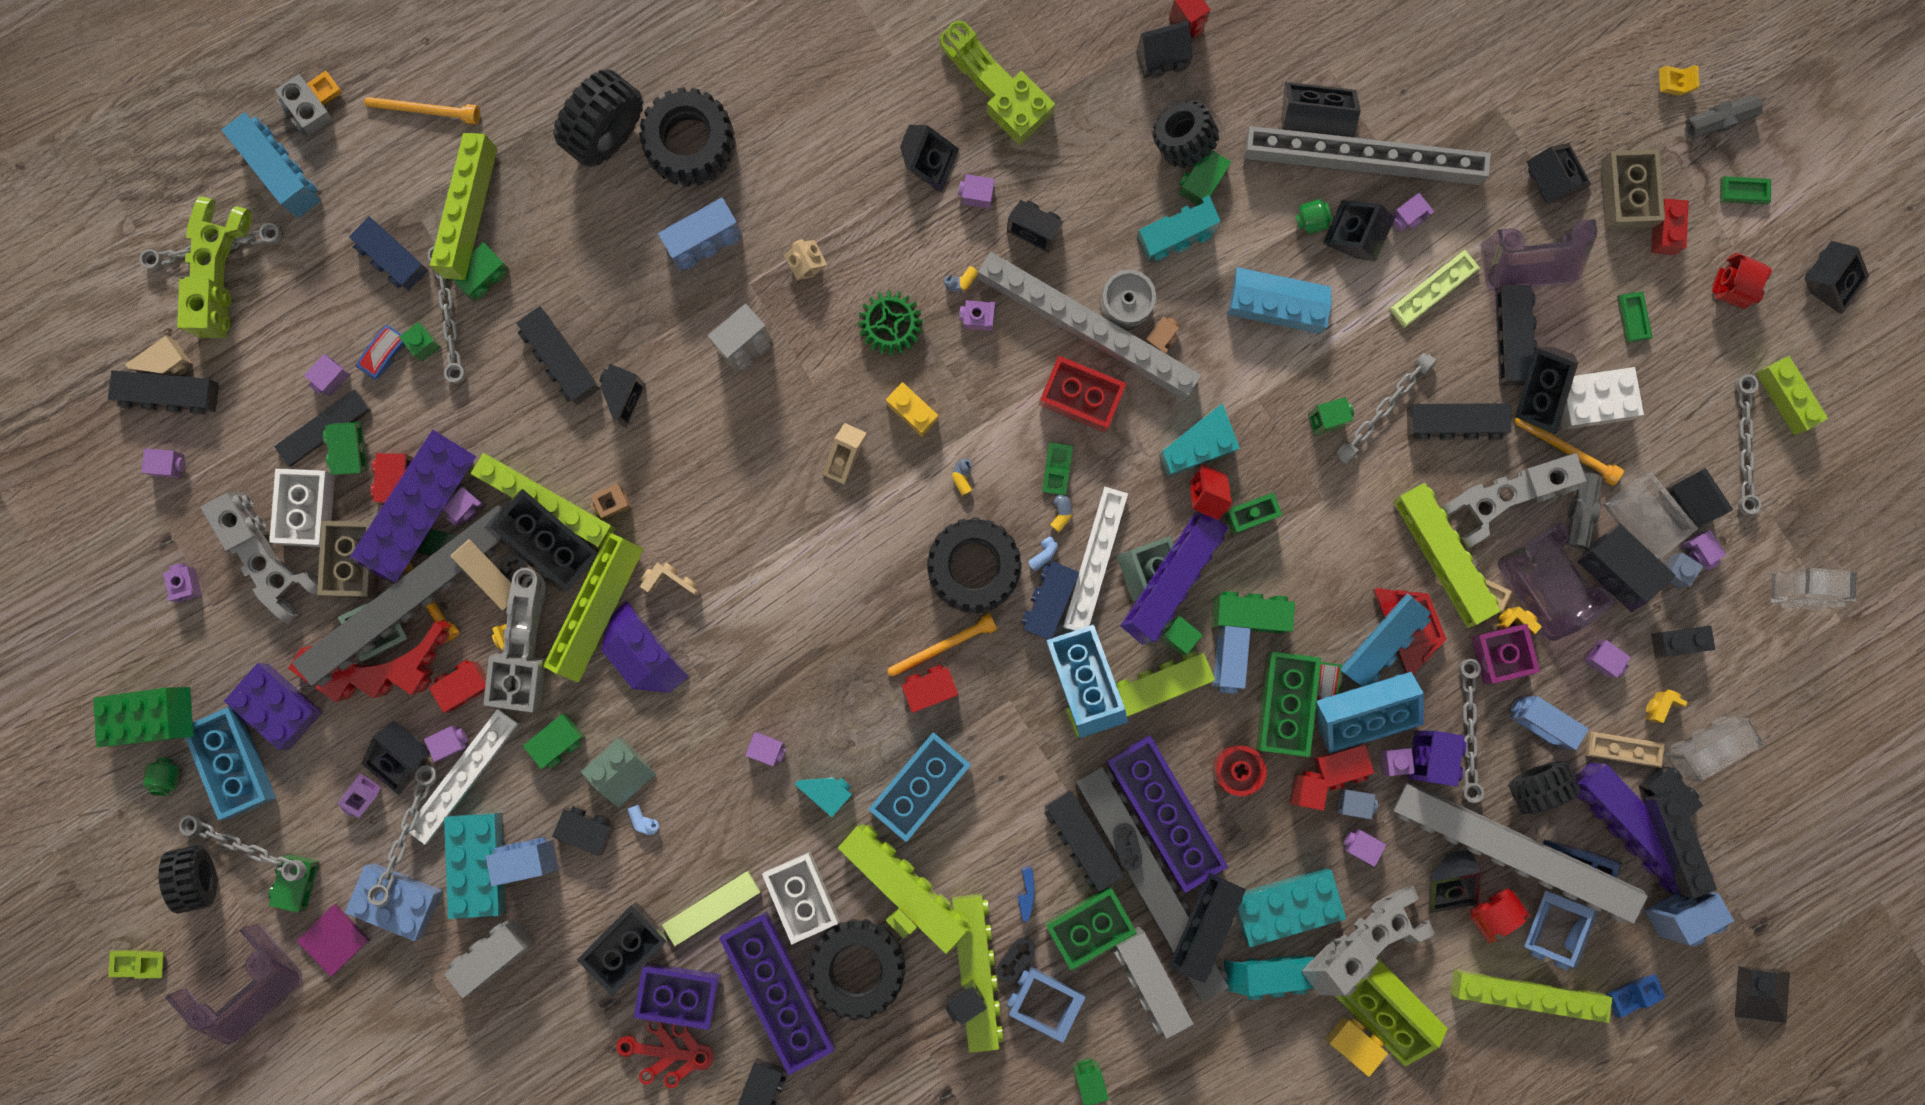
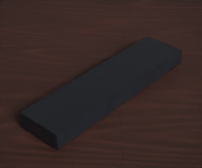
M354 389L274 447L287 466L292 467L324 444L323 431L326 430L325 425L355 422L371 411V409L359 392Z

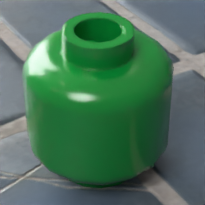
M1321 199L1300 205V214L1295 215L1299 229L1304 228L1308 234L1327 229L1330 221H1333L1328 202L1324 203Z
M157 758L156 762L149 763L145 767L143 787L148 790V794L169 796L170 792L177 789L180 768L172 764V759Z

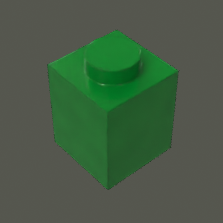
M420 322L399 336L413 356L422 362L441 348V345L430 331Z

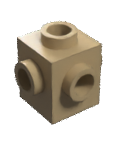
M803 239L791 244V249L784 254L796 280L814 277L827 266L815 240L805 242Z

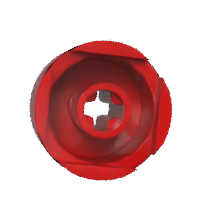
M1740 253L1730 255L1726 259L1729 264L1725 269L1720 267L1712 286V292L1716 293L1714 297L1741 309H1746L1753 303L1758 304L1764 297L1765 291L1763 288L1766 280H1768L1772 273V268Z
M1230 746L1224 748L1216 756L1213 762L1212 773L1214 782L1224 792L1235 796H1247L1263 786L1267 769L1261 755L1256 750L1247 746ZM1241 764V769L1244 770V774H1239L1237 777V773L1234 772L1235 767H1239Z
M1508 888L1503 891L1500 889L1490 895L1491 901L1489 903H1479L1469 910L1471 920L1488 944L1497 941L1495 936L1499 933L1505 937L1526 922L1525 918L1531 917L1514 891Z

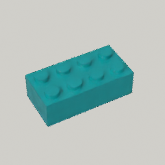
M502 812L444 817L448 919L499 916L506 913L505 884L491 886L486 855L494 853L493 848L503 846Z
M1322 868L1247 890L1236 911L1244 942L1249 947L1346 919L1332 870L1328 868Z

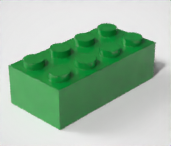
M1275 651L1267 652L1255 750L1310 757L1321 666L1320 657Z
M167 687L93 697L96 748L194 737L191 687Z

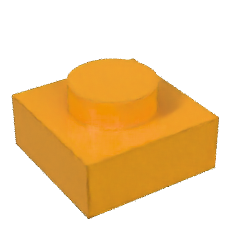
M324 71L307 83L323 106L343 93L327 71Z

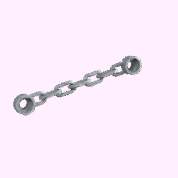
M265 223L258 231L251 232L245 237L235 238L234 246L230 250L246 243L253 245L265 242L276 244L282 238V231L273 223ZM275 231V236L270 238V233ZM259 234L261 240L256 241V237L254 235ZM191 245L186 247L185 250L177 252L172 250L156 252L153 249H146L140 254L139 260L145 268L157 270L162 265L173 263L176 259L185 257L186 253H191ZM168 254L170 260L163 261L162 255ZM156 257V262L151 264V260Z
M432 246L428 251V259L430 262L434 246ZM435 271L441 286L438 292L439 306L445 315V321L442 326L444 339L449 343L450 350L447 354L448 365L444 370V376L451 383L459 384L465 380L466 371L461 365L460 354L455 349L454 341L457 339L455 322L451 320L450 313L453 307L452 294L447 288L446 279L442 278ZM448 293L449 305L445 303L443 306L442 294L446 296ZM446 324L448 327L452 325L454 336H447ZM451 357H457V363H451ZM455 371H460L458 378H453Z
M1423 353L1414 364L1417 366L1415 371L1404 375L1396 385L1397 391L1392 397L1385 398L1375 409L1376 415L1371 421H1365L1356 430L1354 441L1350 445L1344 443L1336 454L1339 456V460L1347 465L1359 451L1355 445L1358 442L1365 441L1373 433L1375 422L1379 418L1386 417L1396 405L1395 399L1400 394H1406L1416 383V375L1419 372L1423 375L1428 373L1437 361L1433 356ZM1408 378V381L1412 382L1404 390V386H1401V384ZM1387 402L1391 406L1383 414V410L1380 409ZM1367 425V429L1370 430L1362 438L1363 435L1359 433Z
M1750 374L1739 377L1735 382V388L1739 393V405L1742 408L1740 437L1743 440V451L1740 454V466L1744 483L1741 485V499L1738 501V509L1744 515H1752L1759 512L1762 505L1761 500L1755 496V487L1752 483V471L1754 469V454L1751 451L1753 421L1750 419V407L1753 404L1752 393L1758 389L1759 383L1757 378ZM1742 382L1747 384V389L1742 387ZM1743 395H1749V402L1745 401L1743 403ZM1749 424V433L1744 434V425ZM1744 456H1750V466H1744ZM1751 487V495L1745 496V488L1749 489ZM1745 502L1750 504L1749 510L1746 509Z
M1465 659L1459 665L1462 687L1466 692V703L1463 706V721L1467 725V736L1464 738V741L1467 743L1465 757L1468 758V769L1465 771V785L1462 788L1461 794L1463 799L1470 803L1480 802L1484 796V790L1478 784V772L1474 766V758L1478 754L1477 739L1474 736L1477 708L1473 703V692L1476 690V677L1481 672V666L1475 659ZM1467 664L1472 667V671L1469 674L1465 671ZM1466 679H1472V687L1468 685L1466 688ZM1473 707V720L1471 718L1467 720V708L1471 710ZM1474 741V754L1472 751L1468 753V742L1472 743ZM1468 774L1470 776L1474 775L1475 783L1468 782ZM1470 788H1473L1475 791L1473 797H1469L1468 790Z
M429 765L419 767L415 773L417 781L413 793L415 799L412 807L405 812L401 822L402 832L399 840L393 843L388 855L390 863L386 872L381 874L377 885L371 887L368 891V900L376 907L385 906L390 900V888L394 880L392 873L396 864L402 860L407 846L405 840L408 833L414 829L419 817L418 807L421 800L426 798L430 786L437 781V773ZM426 774H431L430 780H423ZM420 785L426 787L423 796L421 792L417 793ZM409 813L411 816L415 815L411 826L409 824L405 825ZM396 846L398 848L402 847L398 859L397 856H393ZM384 877L385 880H389L387 888L381 885ZM379 893H384V898L381 901H377L376 896Z
M185 816L180 821L179 829L183 835H198L206 839L212 837L219 840L222 846L230 850L236 851L239 849L247 852V856L261 863L267 861L274 864L275 869L281 871L282 876L287 881L300 880L306 873V866L302 861L289 860L284 857L275 858L268 855L267 850L259 846L242 844L241 840L229 833L220 834L215 832L213 827L204 823L199 816ZM204 827L209 829L205 831V834L201 833ZM228 838H231L237 842H233L231 846L224 841H228ZM258 850L260 852H263L264 854H261L259 858L252 855L251 853H255V851Z

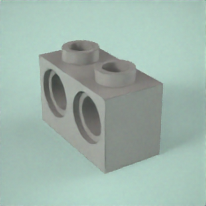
M300 74L275 89L280 96L277 102L285 113L289 110L294 115L291 121L299 131L304 129L311 136L333 120ZM300 94L298 99L291 100L293 95ZM308 113H314L312 118L305 119Z

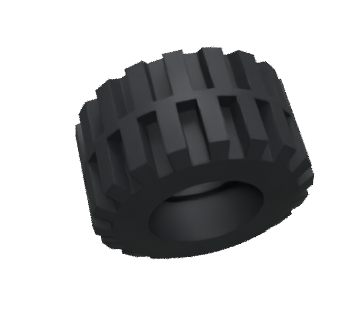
M1182 100L1181 103L1178 104L1176 102L1169 109L1168 107L1164 109L1162 115L1159 114L1157 117L1158 122L1153 125L1152 137L1168 163L1170 162L1175 167L1179 165L1180 168H1185L1186 165L1192 167L1197 162L1200 164L1206 156L1209 157L1212 154L1211 150L1216 148V141L1219 140V130L1209 111L1202 103H1197L1195 100L1190 102Z
M1555 761L1530 769L1516 776L1508 785L1521 814H1537L1554 809L1573 800L1581 792L1569 762Z
M194 845L165 852L160 859L158 880L161 895L171 912L180 914L210 907L216 897L217 876L214 863L208 851L202 845Z

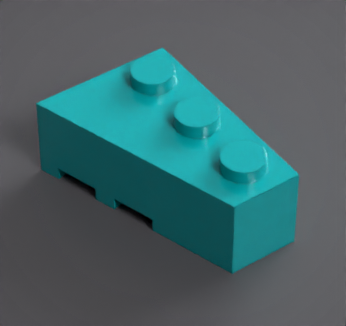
M1209 195L1202 198L1203 203L1191 209L1189 206L1181 209L1182 212L1169 218L1165 216L1139 229L1137 239L1148 262L1154 259L1155 262L1162 261L1169 257L1168 254L1177 250L1178 253L1188 250L1191 247L1190 244L1198 241L1202 244L1213 238L1212 235H1214L1221 220Z
M1223 403L1159 454L1167 478L1198 467L1201 464L1231 455L1240 449Z
M1293 955L1271 957V959L1264 960L1247 958L1246 962L1224 960V971L1229 978L1225 981L1229 987L1226 990L1246 995L1248 1000L1263 999L1265 994H1270V997H1283L1285 992L1292 991V994H1307V989H1314V987L1301 971L1314 957Z

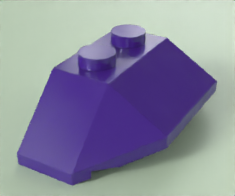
M628 601L612 613L605 629L602 652L632 689L670 693L689 678Z

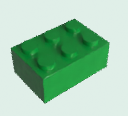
M1224 591V593H1220L1219 596L1213 598L1211 628L1231 626L1250 628V631L1277 634L1293 632L1295 602L1288 601L1287 596L1269 597V599H1263V594L1250 593L1244 595V597H1238V592Z
M1110 886L1045 922L1048 931L1071 971L1137 933Z

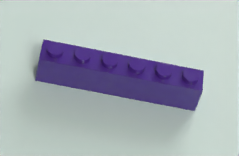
M1201 512L1194 513L1120 625L1141 645L1154 643L1162 636L1163 627L1175 616L1176 612L1174 610L1188 596L1187 590L1199 579V572L1202 567L1210 562L1212 552L1224 541L1223 535L1228 527L1220 520H1216Z

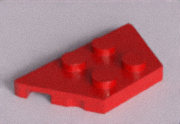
M1383 588L1373 589L1383 618L1390 613L1407 593L1431 612L1428 616L1431 619L1428 625L1422 631L1417 628L1411 635L1415 639L1405 650L1400 647L1397 651L1404 672H1412L1414 676L1423 663L1427 662L1433 655V652L1447 640L1429 593Z

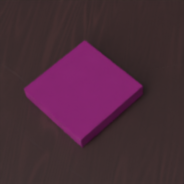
M334 904L297 942L332 977L370 939L337 904Z

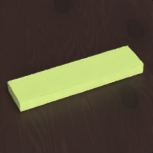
M1464 250L1389 310L1405 328L1478 271L1480 267L1468 252Z
M746 871L668 920L662 926L674 946H676L761 891L749 871Z

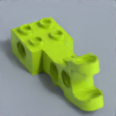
M961 20L954 21L942 32L939 37L941 49L958 69L967 75L991 99L987 103V114L1019 146L1054 114L1055 103L1022 70L1012 78L978 41L977 34L966 22ZM955 27L963 29L965 36ZM952 34L957 37V40L953 38Z
M203 196L198 197L186 230V238L191 239V253L185 254V263L190 264V277L179 279L177 328L197 338H227V331L230 329L228 307L231 305V295L229 290L224 288L225 262L234 239L247 236L252 221V213L249 209L235 206L229 214L226 227L215 225L211 221L215 204L217 203L214 199ZM218 233L217 240L212 242V237ZM211 256L210 262L205 265L206 258Z

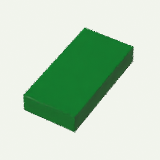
M1723 176L1720 179V202L1768 205L1771 203V179Z
M1644 291L1617 296L1626 343L1652 339Z

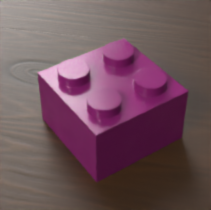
M1528 624L1471 637L1477 661L1481 666L1480 673L1483 684H1494L1540 672Z

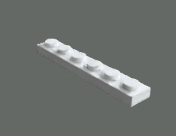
M1108 487L1103 489L1063 628L1076 631L1090 625L1128 493Z
M501 709L495 711L420 809L416 825L409 832L423 844L430 842L443 825L444 817H448L517 728L519 725L517 721Z

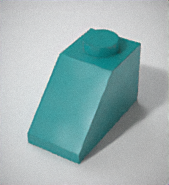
M835 777L802 779L795 783L801 791L831 817L837 813L853 794L850 791L852 786L841 777L839 780Z

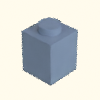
M1684 553L1670 555L1665 563L1676 575L1669 583L1678 589L1691 587L1703 565Z
M1340 789L1338 814L1372 819L1373 814H1376L1378 808L1375 794Z

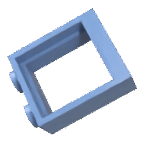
M1231 626L1218 628L1213 687L1219 688L1220 693L1234 694L1238 693V689H1245L1250 628Z
M1538 696L1517 698L1510 708L1512 713L1509 718L1559 750H1577L1589 730Z
M1545 891L1524 947L1531 950L1529 955L1544 961L1546 956L1555 960L1554 965L1567 971H1569L1570 967L1577 969L1598 912ZM1552 905L1586 918L1571 959L1537 946Z
M1030 966L1028 971L1023 970L1017 984L1021 986L1017 994L1012 993L1006 1007L1009 1008V1016L1064 1043L1086 996L1083 992ZM1034 978L1071 996L1055 1029L1018 1011Z

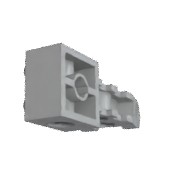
M1577 453L1528 468L1517 473L1518 478L1509 481L1505 476L1493 481L1494 485L1483 488L1482 484L1474 486L1442 506L1441 508L1448 517L1467 506L1479 523V527L1461 538L1466 549L1490 535L1489 522L1510 506L1536 499L1537 503L1556 497L1555 492L1560 491L1561 495L1581 489L1580 484L1586 482V478ZM1550 474L1555 476L1557 480L1556 485L1550 481ZM1501 489L1510 491L1511 498L1509 501H1503L1499 497ZM1481 502H1485L1490 506L1488 515H1482L1479 512L1478 506Z
M226 492L200 506L225 551L230 550L232 555L236 553L239 555L244 566L240 567L244 576L250 575L257 586L252 589L257 598L278 619L286 624H290L298 616L296 609L283 597L296 583H300L309 593L314 595L313 598L319 596L317 595L318 579L311 572L296 574L276 557L265 538L268 535L265 531L267 528L266 524L259 515L255 514L252 508L254 503L247 494L244 495L243 492ZM259 557H263L266 560V567L263 570L257 564ZM278 574L284 578V585L282 587H279L275 582Z
M521 568L513 575L506 612L508 616L504 630L503 653L496 652L489 656L484 706L534 712L541 707L545 667L543 665L546 659L534 657L541 610L547 599L548 584L543 577L532 569ZM525 574H529V575L523 580V583H522V586H521V585H520V578H521L523 575H525Z
M1414 886L1402 888L1375 902L1369 908L1372 913L1365 921L1363 918H1360L1354 924L1356 930L1349 937L1343 935L1341 938H1334L1301 971L1319 995H1350L1355 991L1356 984L1373 972L1372 968L1378 962L1376 957L1387 945L1403 939L1406 943H1418L1435 934L1430 921H1423V924L1412 928L1404 910V907L1419 899ZM1373 931L1375 932V939L1372 936Z

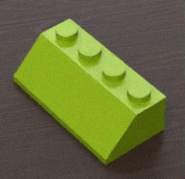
M1376 957L1378 962L1373 966V972L1356 984V989L1348 996H1334L1373 1035L1385 1044L1384 1046L1406 1067L1438 1049L1448 1028Z

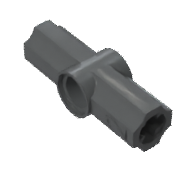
M1756 95L1732 103L1730 101L1723 102L1707 112L1688 118L1685 121L1686 132L1688 136L1695 139L1715 131L1718 133L1735 127L1740 122L1761 115L1763 113V103Z
M1584 473L1586 482L1580 484L1581 489L1576 490L1575 498H1573L1569 506L1568 517L1571 521L1566 545L1582 549L1590 547L1593 526L1598 521L1601 505L1598 503L1603 477L1593 473Z

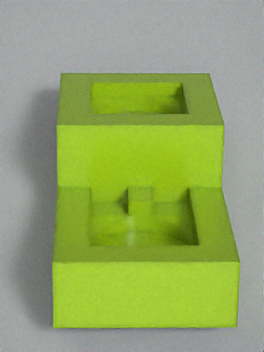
M899 908L886 918V922L903 939L917 928L915 923Z
M111 950L108 977H134V979L162 978L164 952Z

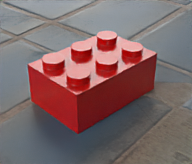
M1058 355L1040 398L1039 406L1106 433L1127 383Z

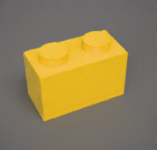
M903 382L886 399L887 406L921 437L938 421V414Z
M1343 1016L1325 1040L1370 1077L1388 1055L1382 1049L1385 1044L1372 1034L1368 1037L1362 1032L1365 1027L1355 1018H1352L1350 1021Z

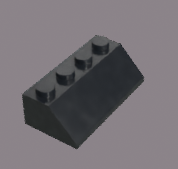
M521 489L500 508L484 527L562 592H567L598 555L592 547L524 489Z

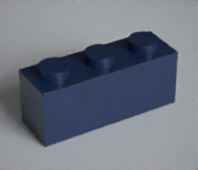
M370 216L349 236L355 242L352 247L363 257L368 254L373 259L370 263L378 271L382 272L385 270L390 276L387 279L398 289L403 286L409 291L428 271L421 262Z
M1054 561L1051 562L1050 566H1044L1040 575V579H1043L1041 588L1035 587L1030 601L1034 602L1031 611H1025L1021 624L1025 625L1023 631L1045 640L1053 638L1079 575L1078 571Z

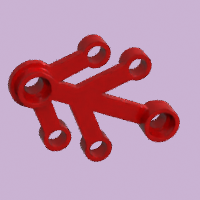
M650 1020L647 1023L648 1031L656 1034L664 1046L638 1043L632 1035L621 1037L616 1044L618 1054L623 1057H630L634 1053L663 1057L650 1068H644L640 1072L639 1080L644 1085L652 1083L657 1074L677 1059L687 1062L677 1071H670L666 1074L664 1084L668 1088H675L679 1084L680 1079L694 1069L706 1070L714 1060V1053L709 1046L698 1044L687 1026H683V1033H678L675 1024L672 1026L673 1035L681 1037L689 1050L679 1049L663 1027L662 1022H658L659 1029L655 1030L651 1027L652 1021ZM628 1043L630 1051H624L622 1044ZM697 1054H703L705 1061L699 1062L696 1058ZM644 1072H649L651 1074L650 1080H645L643 1078ZM668 1076H675L676 1083H669Z

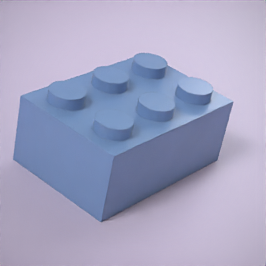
M720 198L659 232L658 235L680 271L694 267L697 264L696 261L703 257L710 258L714 256L718 249L725 245L731 246L739 241L742 233L724 199Z
M545 837L493 848L494 853L486 855L491 886L538 877L559 869L554 840L546 841Z
M375 863L365 865L345 913L412 941L423 938L443 891L393 871L394 880L390 888V900L385 906L376 907L369 902L367 897L368 891L371 887L377 885L381 874L386 872L387 868ZM384 877L381 885L387 888L389 880H385ZM379 893L376 896V900L381 901L384 898V893Z
M1715 892L1694 899L1674 893L1645 909L1659 937L1689 946H1697L1706 940V936L1712 933H1721L1728 928V924L1734 922L1721 896Z

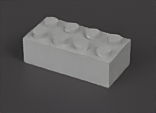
M1137 927L1135 929L1136 934L1115 945L1116 947L1112 950L1121 966L1126 964L1128 970L1124 971L1132 987L1134 989L1138 987L1140 992L1136 995L1146 1012L1151 1011L1152 1015L1148 1016L1157 1034L1163 1033L1166 1039L1193 1025V1022L1145 932L1140 927Z

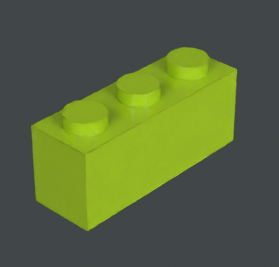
M1790 356L1782 358L1756 372V375L1793 435L1805 432L1828 419Z

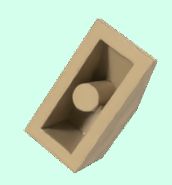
M165 336L125 365L128 369L137 373L181 376L192 365V362L177 341Z
M844 423L834 438L822 475L845 484L861 451L867 433Z

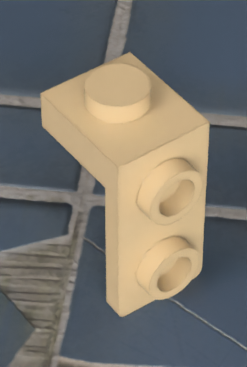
M657 562L652 570L648 569L641 578L643 583L640 587L651 594L665 575L672 578L694 595L698 596L700 594V591L695 589L698 586L697 583L688 577H685L683 580L675 575L678 570L667 562L664 566Z

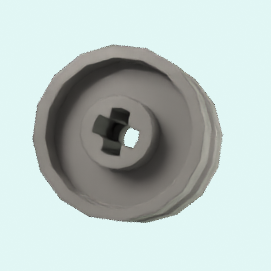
M1119 271L1111 276L1104 286L1100 299L1102 315L1105 319L1124 330L1137 328L1145 323L1154 308L1156 301L1155 287L1151 280L1139 271ZM1126 297L1129 298V299H1131V301H1130V302H1127V301L1125 300Z

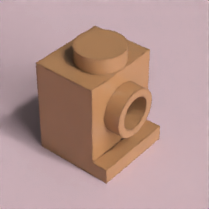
M1163 316L1145 342L1166 354L1168 349L1165 347L1167 346L1170 349L1178 339V336L1175 334L1180 328V324L1172 318L1167 319Z
M618 483L591 496L593 503L590 505L595 516H600L604 520L632 508L623 487ZM614 500V507L608 508L607 502Z

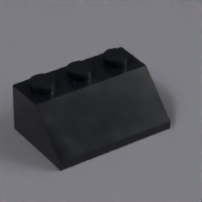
M1285 82L1281 115L1283 130L1355 137L1361 112L1356 90Z
M1536 347L1515 418L1552 434H1557L1579 363L1575 355L1555 347Z
M1621 524L1590 543V547L1583 552L1577 561L1630 612L1648 603L1676 576Z
M635 902L577 961L613 996L664 945L667 939L654 919Z

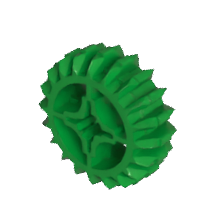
M888 290L887 297L884 298L882 293L878 292L879 300L876 301L871 296L869 298L871 306L864 303L862 307L866 312H859L858 314L859 318L863 320L859 321L857 325L860 328H864L859 332L860 337L867 336L864 340L865 345L873 342L871 345L873 352L880 347V355H884L886 349H889L890 356H894L893 349H898V353L901 355L903 354L902 346L911 350L912 346L909 341L917 343L918 338L914 334H922V329L916 327L923 325V319L918 318L921 316V310H914L917 307L915 301L908 304L910 296L906 295L901 300V292L897 291L895 297H892L891 290ZM889 306L899 307L902 310H904L906 314L893 313L889 309ZM881 309L883 314L881 320L875 322L876 325L870 326L873 315ZM886 314H888L889 319H892V322L895 320L894 333L892 328H889L887 325ZM910 320L908 332L900 338L898 329ZM874 333H887L893 341L882 340Z

